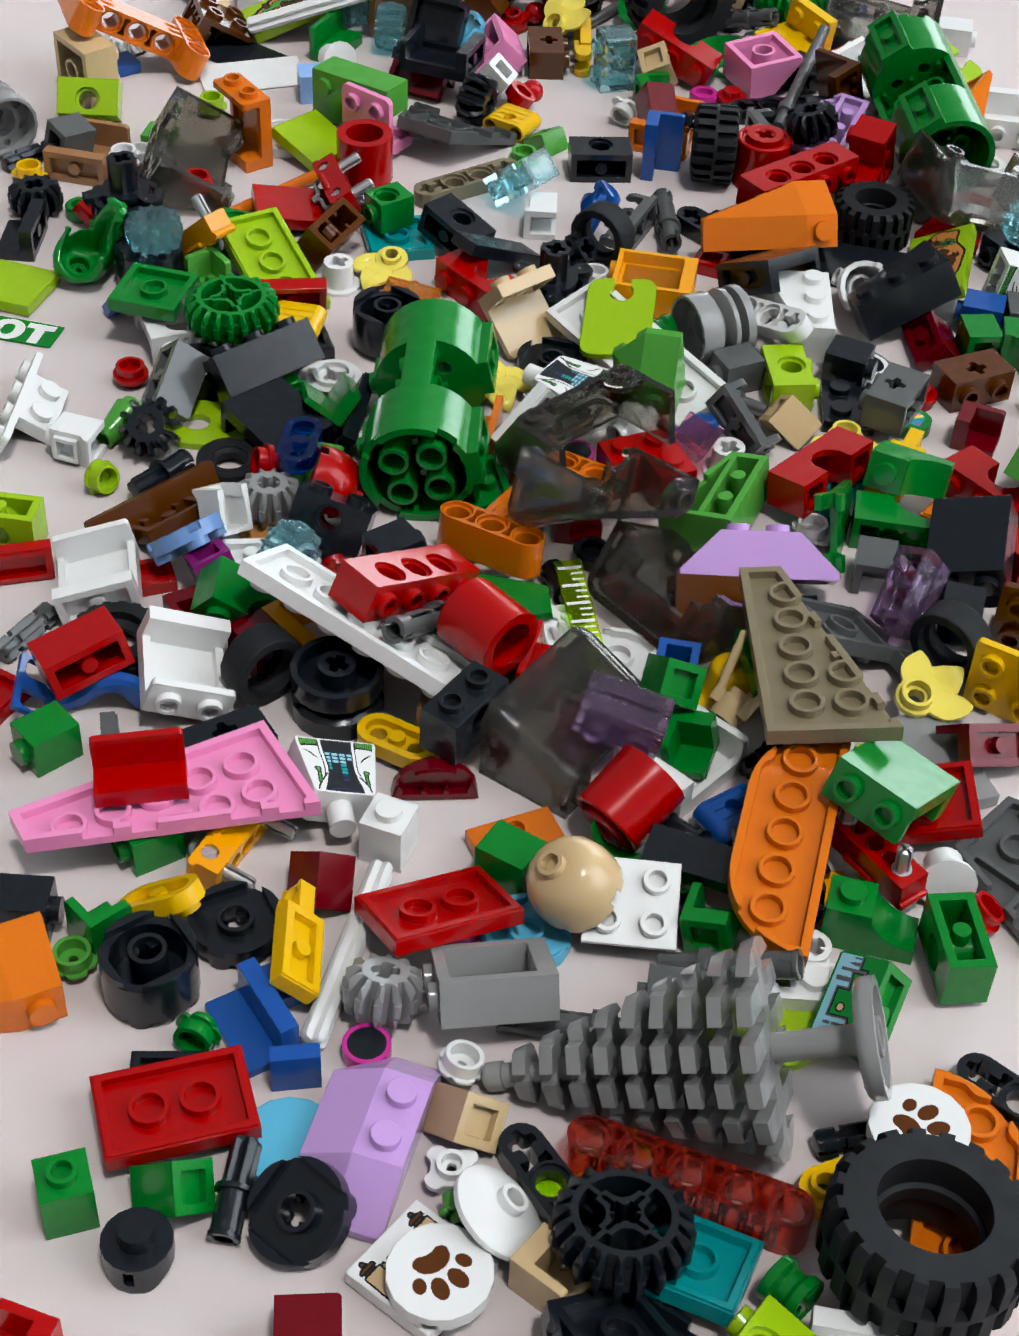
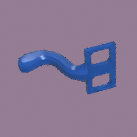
M597 180L594 185L595 191L593 193H585L582 197L580 212L596 201L607 200L619 205L621 201L620 195L609 183L604 180ZM591 218L593 233L601 222L595 218Z
M22 652L19 657L9 705L10 709L23 715L33 710L21 704L22 692L40 699L44 705L54 700L57 701L47 684L27 675V663L35 666L36 664L33 657L25 652ZM115 672L57 702L65 710L75 709L104 693L113 692L120 694L133 707L141 710L139 677L129 673Z

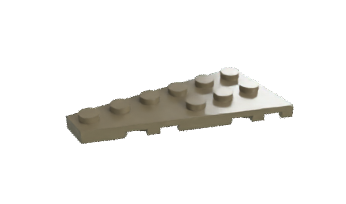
M739 567L738 581L766 745L902 741L904 726L897 717L891 718L884 709L885 701L878 692L872 693L863 682L862 671L833 634L827 635L821 627L822 619L815 611L810 612L802 602V593L782 567Z

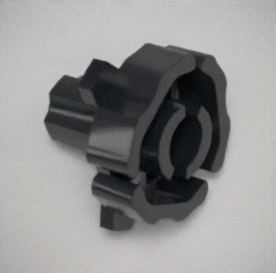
M123 150L110 153L106 157L108 179L103 184L94 186L92 190L82 192L84 203L86 205L91 204L92 214L97 216L108 203L107 198L115 197L127 205V214L123 217L122 222L123 229L132 225L143 227L148 222L159 218L164 211L162 190L158 189V184L142 178L141 168H138L137 157L134 156L133 152Z
M555 239L542 243L540 262L535 264L537 269L550 264L556 275L540 288L549 308L568 297V294L576 292L589 283L587 278L593 275V268L587 263H578L570 266L571 247L567 246L565 241ZM519 260L513 265V272L516 274L533 264L528 261Z

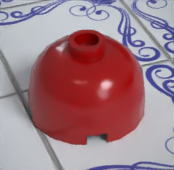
M322 444L317 455L319 457L318 464L313 467L308 482L311 483L312 479L327 482L334 486L333 492L348 497L349 493L363 496L364 490L362 485L359 484V468L356 461L349 454ZM326 507L324 509V514H328V518L339 516V512L335 508Z

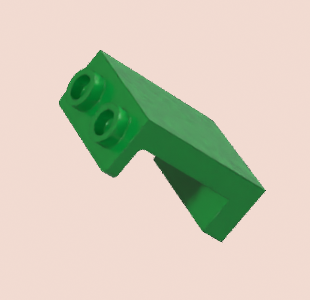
M902 741L866 742L841 755L822 789V794L889 842L896 844L902 840L912 821L921 815H924L931 821L938 819L961 781Z

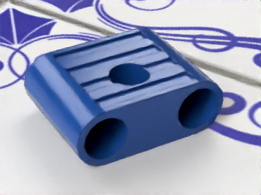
M746 783L739 784L705 800L693 811L692 818L701 828L710 831L712 839L729 845L732 827L739 825L748 785Z

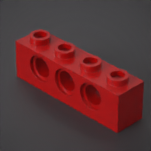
M833 140L740 174L736 204L755 198V196L764 192L777 189L791 181L825 180L830 194L839 191L841 187H845L849 183H855L859 156Z
M446 543L342 560L328 596L359 621L366 623L423 608L428 602L434 600L447 601L449 596L460 585L470 579L477 578L480 569Z

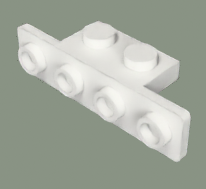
M38 351L31 362L25 359L22 362L15 376L17 380L6 397L8 401L0 413V423L3 424H0V454L9 442L14 428L45 443V432L48 426L53 424L60 416L69 391L61 388L55 382L46 380L36 374L43 358V354Z

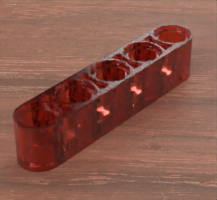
M580 1115L568 1125L564 1162L575 1177L581 1178L587 1166L600 1173L607 1161L614 1169H623L629 1161L630 1165L643 1167L631 1166L633 1171L642 1173L650 1167L654 1179L658 1180L669 1177L671 1190L684 1191L685 1205L693 1207L694 1215L765 1242L763 1249L782 1256L786 1254L796 1255L803 1251L808 1243L816 1206L813 1198L807 1191L797 1186L598 1115ZM587 1147V1148H592V1149H594V1150H587V1149H583V1148ZM683 1182H684V1183H689V1184H691V1185H693V1186H687V1185H683V1184H681V1183H683ZM732 1200L739 1201L743 1204H735L732 1202ZM782 1219H789L795 1223L785 1222Z

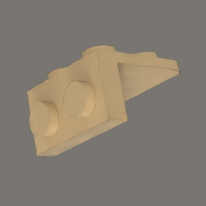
M535 264L530 265L517 272V277L511 280L508 275L500 277L490 284L491 290L478 300L487 320L493 322L495 335L506 357L511 361L517 359L519 348L532 340V345L542 343V337L562 338V333L547 321L546 310L549 309V306L540 288L556 276L550 264L538 269Z

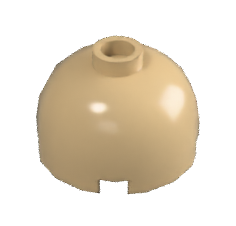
M561 836L546 843L536 852L529 863L525 877L528 900L538 915L553 928L565 929L569 933H580L594 928L608 917L614 908L610 902L615 896L616 889L621 892L623 886L621 867L614 856L603 846L584 836Z

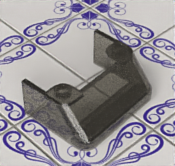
M919 129L897 171V175L926 210L943 223L958 227L974 223L976 231L984 233L1009 225H1014L1019 229V154L1014 153L1004 171L971 164L964 157L965 152L962 149L948 144L947 147L939 146L926 130Z
M615 365L611 369L534 408L527 409L519 415L494 443L495 461L560 503H564L568 500L566 450L563 445L617 417L671 445L675 443V390L633 369L629 365Z

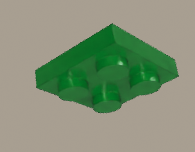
M134 262L107 298L108 310L120 312L128 316L136 315L156 319L160 322L175 323L184 310L188 289L194 288L195 283L200 281V276L196 273Z

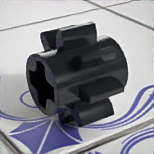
M578 232L565 236V239L562 241H565V244L571 247L570 266L578 263H595L594 259L597 255V249L594 242L588 236L580 238Z

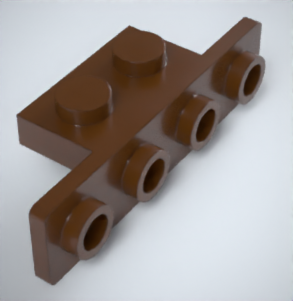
M205 460L86 520L84 527L88 528L125 518L129 521L136 542L147 545L199 520L198 504L192 489L220 483L213 461Z

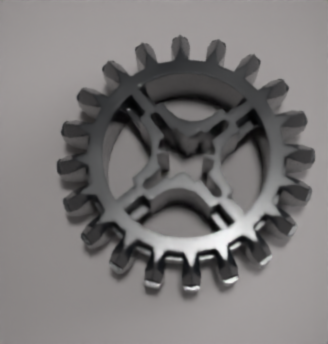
M607 1161L599 1173L587 1166L581 1178L570 1176L565 1189L559 1190L558 1196L554 1200L553 1212L550 1213L548 1226L549 1230H551L550 1246L552 1247V1253L558 1255L557 1261L559 1262L560 1271H572L571 1276L573 1277L574 1285L587 1281L591 1283L590 1288L592 1289L593 1296L602 1289L611 1291L615 1302L622 1293H631L636 1301L639 1302L644 1295L645 1289L659 1297L661 1291L665 1288V1283L667 1282L675 1286L677 1280L681 1277L682 1271H686L687 1266L691 1263L692 1248L695 1247L697 1237L693 1207L685 1205L686 1200L684 1199L683 1190H671L669 1177L658 1180L654 1179L650 1167L640 1173L632 1170L629 1161L623 1169H614ZM583 1224L591 1229V1235L586 1231Z

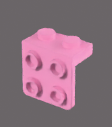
M352 82L342 85V124L356 119H371L387 124L393 133V155L412 145V137L407 135V131L393 125V103L391 99Z

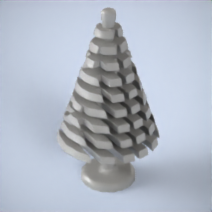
M753 936L740 943L736 965L731 966L730 964L735 954L732 949L719 952L711 956L708 970L705 972H701V962L682 970L680 974L682 990L677 979H671V975L653 984L650 996L645 989L626 996L622 1010L617 1003L609 1004L597 1010L593 1027L589 1028L587 1016L569 1023L567 1028L568 1044H566L563 1033L560 1034V1029L542 1036L539 1043V1059L535 1046L530 1042L514 1049L511 1062L505 1063L503 1060L487 1062L484 1064L481 1072L483 1086L489 1092L506 1091L507 1088L514 1087L520 1100L537 1103L542 1088L549 1107L568 1110L572 1097L574 1107L580 1108L581 1115L597 1118L600 1116L602 1108H609L610 1116L608 1120L622 1125L630 1124L634 1110L639 1109L640 1113L635 1122L642 1130L658 1133L663 1130L665 1124L672 1137L692 1141L697 1132L700 1141H706L707 1145L719 1149L726 1145L728 1139L729 1143L738 1144L735 1150L736 1153L751 1157L758 1153L759 1145H767L764 1152L765 1158L768 1161L786 1164L790 1160L794 1136V1114L786 1115L793 1096L791 1066L782 1068L785 1062L857 1056L863 1084L870 1099L879 1102L889 1101L892 1098L889 1042L881 994L875 974L857 977L853 982V1023L786 1031V1025L779 1026L784 1017L780 992L770 994L777 979L772 959L761 960V956L767 947L762 936ZM621 1010V1021L619 1022L618 1013ZM666 1109H670L666 1116Z

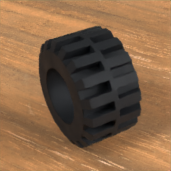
M704 102L698 104L695 111L690 158V177L692 181L729 184L734 175L739 135L740 112L737 105Z
M858 181V183H849L847 186L841 187L839 192L836 193L834 202L838 213V242L889 251H901L908 244L915 211L914 199L907 192L902 191L903 189L878 181Z

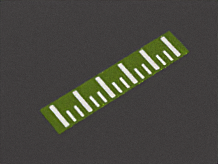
M581 559L554 562L580 667L609 664Z

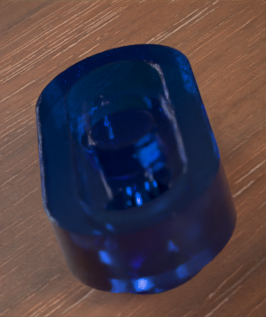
M299 416L290 419L285 424L277 446V464L281 470L292 475H301L315 466L323 442V426L318 419L309 416Z

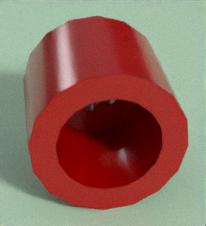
M356 119L340 125L336 131L337 161L340 162L355 152L359 154L362 160L344 172L351 187L367 178L373 181L374 188L390 184L393 178L392 129L385 123L371 119Z
M767 124L749 125L739 131L735 169L732 183L736 188H738L740 174L791 155L792 137L789 133L779 127Z
M482 577L470 579L460 585L449 596L437 619V633L443 642L470 663L474 660L502 676L514 669L526 656L534 643L538 631V620L532 612L491 581Z
M625 744L577 797V801L583 810L582 814L590 825L592 820H594L605 839L619 848L624 847L627 850L636 852L647 841L653 824L661 825L685 797L678 784L660 765L634 746Z

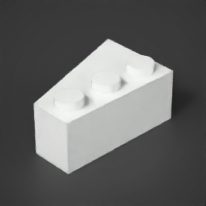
M814 269L807 271L780 270L778 275L781 292L758 295V298L804 310L813 324V331L805 340L796 344L803 345L807 358H811L812 362L823 363L825 352L834 339L836 330L829 273ZM777 316L771 318L769 322L773 321Z

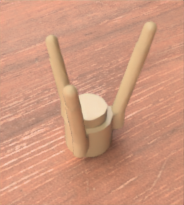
M744 629L738 635L717 685L708 695L715 701L709 711L716 713L717 717L737 729L760 706L758 695L753 698L751 691L746 694L735 686L729 691L725 690L748 636L747 630Z

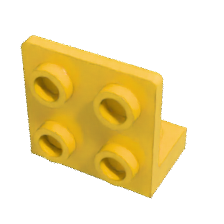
M791 0L786 22L754 32V36L776 31L796 51L802 50L807 53L819 26L826 24L829 26L830 32L822 48L830 51L838 21L810 0Z
M981 637L976 644L963 697L978 709L1010 722L1019 723V651Z

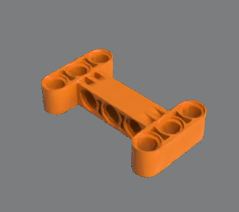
M58 0L67 25L77 34L91 38L95 30L120 39L170 60L175 71L188 80L198 81L211 56L196 25L184 17L174 16L170 23L118 0ZM113 12L111 17L102 18L105 13ZM133 24H140L135 29H129V27ZM165 35L163 39L155 40L157 36Z
M518 440L513 447L510 481L513 485L486 509L458 500L443 503L440 507L437 545L446 543L466 559L520 579L535 578L541 573L546 539L545 534L540 529L556 515L560 489L605 494V510H607L610 503L614 471L605 464L538 440Z

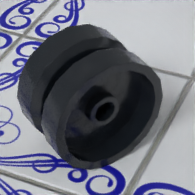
M333 635L311 640L295 652L290 662L291 702L293 720L301 731L314 738L352 741L357 739V725L364 716L372 713H384L383 664L372 657H365L356 653L352 649L351 644Z

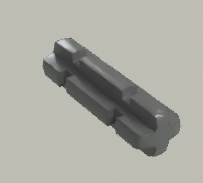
M42 602L32 611L33 613L25 616L6 633L7 635H3L0 638V659L5 663L11 662L21 653L20 651H24L28 647L26 643L40 637L46 632V629H50L58 622L59 615L54 605Z

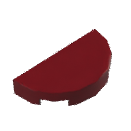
M436 757L417 760L404 766L394 776L390 788L391 796L401 800L479 798L475 775L465 765L458 763L454 766L442 758Z

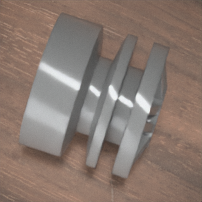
M0 80L1 156L11 151L15 154V150L31 145L37 134L38 120L36 112L31 105L20 95L16 94L5 82Z
M729 284L721 288H712L707 293L697 291L675 298L671 307V315L677 323L678 332H683V347L704 365L710 364L712 350L749 342L753 347L755 346L757 322L754 308L747 293L739 285Z

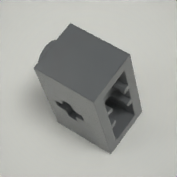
M891 362L883 373L878 372L870 389L865 388L858 402V409L862 410L859 424L900 438L925 404L931 375Z

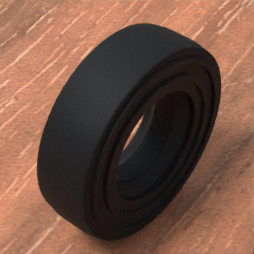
M228 437L216 439L201 447L197 453L196 465L205 460H211L214 463L220 482L238 483L245 479L246 473H251L250 459L255 446L250 441L242 438ZM224 461L243 463L242 466L231 469L216 466Z

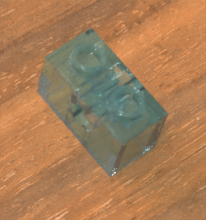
M630 24L596 26V37L592 38L591 41L594 64L590 65L589 76L591 82H594L600 93L633 91L638 36Z
M546 146L485 177L483 181L496 206L499 207L542 186L560 174Z

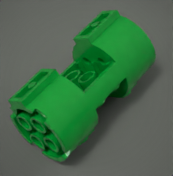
M893 9L867 25L870 33L864 39L865 45L861 55L858 56V62L861 63L862 78L879 118L897 124L895 156L906 181H909L908 176L921 168H925L928 171L937 166L951 194L956 195L975 185L987 173L995 156L994 138L939 24L926 15L924 17H909L908 13L897 15Z
M435 298L422 299L411 302L396 311L385 327L380 355L376 357L374 372L369 373L372 394H377L379 399L372 406L368 420L364 422L362 437L357 438L356 442L357 453L360 459V483L366 495L376 506L381 503L385 507L398 512L397 517H403L406 520L430 521L439 519L440 507L443 503L452 500L463 501L468 494L471 495L474 484L485 483L490 434L481 404L484 394L495 393L499 347L493 322H481L472 311L453 301Z

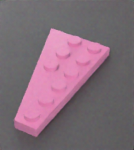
M261 720L185 748L188 770V799L96 808L93 796V781L10 810L8 815L10 824L27 854L322 815L321 801L265 721Z

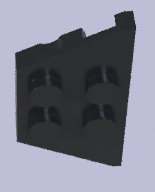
M602 1289L595 1296H593L592 1291L548 1300L541 1315L543 1336H697L689 1331L693 1323L691 1318L677 1309L668 1307L659 1300L645 1294L639 1302L636 1301L631 1293H622L615 1302L611 1291Z

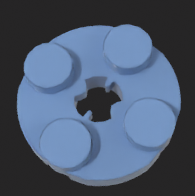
M218 511L145 546L158 567L179 557V555L210 542L227 533Z

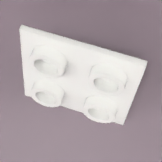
M614 857L622 871V890L619 892L616 889L615 896L610 902L614 906L610 915L594 928L581 932V943L676 952L682 864Z

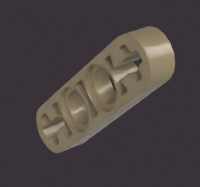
M501 158L421 181L414 185V204L423 209L424 204L451 192L460 200H464L514 185L519 182L520 163L511 158Z

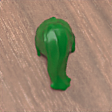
M115 197L107 198L108 203L94 219L92 228L81 229L70 234L71 227H65V231L58 240L53 252V268L56 274L72 283L90 284L101 279L114 266L116 261L114 247L116 241L121 237L119 223L123 222V217L127 214L125 202L119 201Z

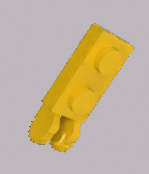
M591 17L581 28L573 31V57L579 60L574 63L573 68L576 77L586 78L591 74Z

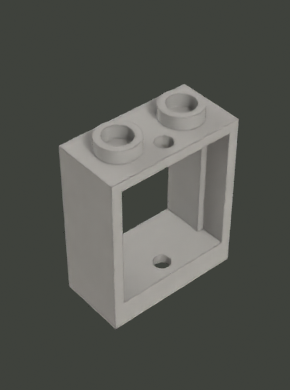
M544 937L441 945L430 948V963L422 964L423 989L427 996L428 1012H437L441 1030L560 1020L559 972Z

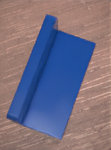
M649 110L645 124L640 180L652 181L655 169L679 171L685 125L684 114Z
M255 957L237 964L238 989L205 1003V1013L212 1016L216 1021L225 1046L230 1047L241 1044L249 1078L270 1070L269 1047L300 1044L297 1021L274 986L269 984V978Z

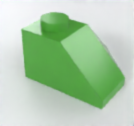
M647 327L637 333L636 339L628 344L623 342L613 349L614 377L633 400L642 401L647 405L653 404L661 412L675 414L685 385L683 332Z

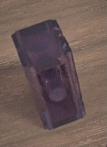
M901 545L897 549L893 559L894 563L889 568L870 617L876 624L880 625L881 629L891 635L890 637L910 640V630L913 622L939 600L950 570L943 562H940L941 559L934 550Z
M593 670L571 729L580 732L585 739L591 742L600 743L605 741L621 748L625 744L634 746L654 760L665 737L676 700Z

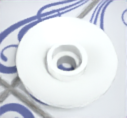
M476 1164L467 1167L458 1175L454 1184L453 1195L457 1213L464 1227L483 1249L499 1259L510 1262L513 1254L541 1225L538 1213L531 1200L515 1180L495 1167Z

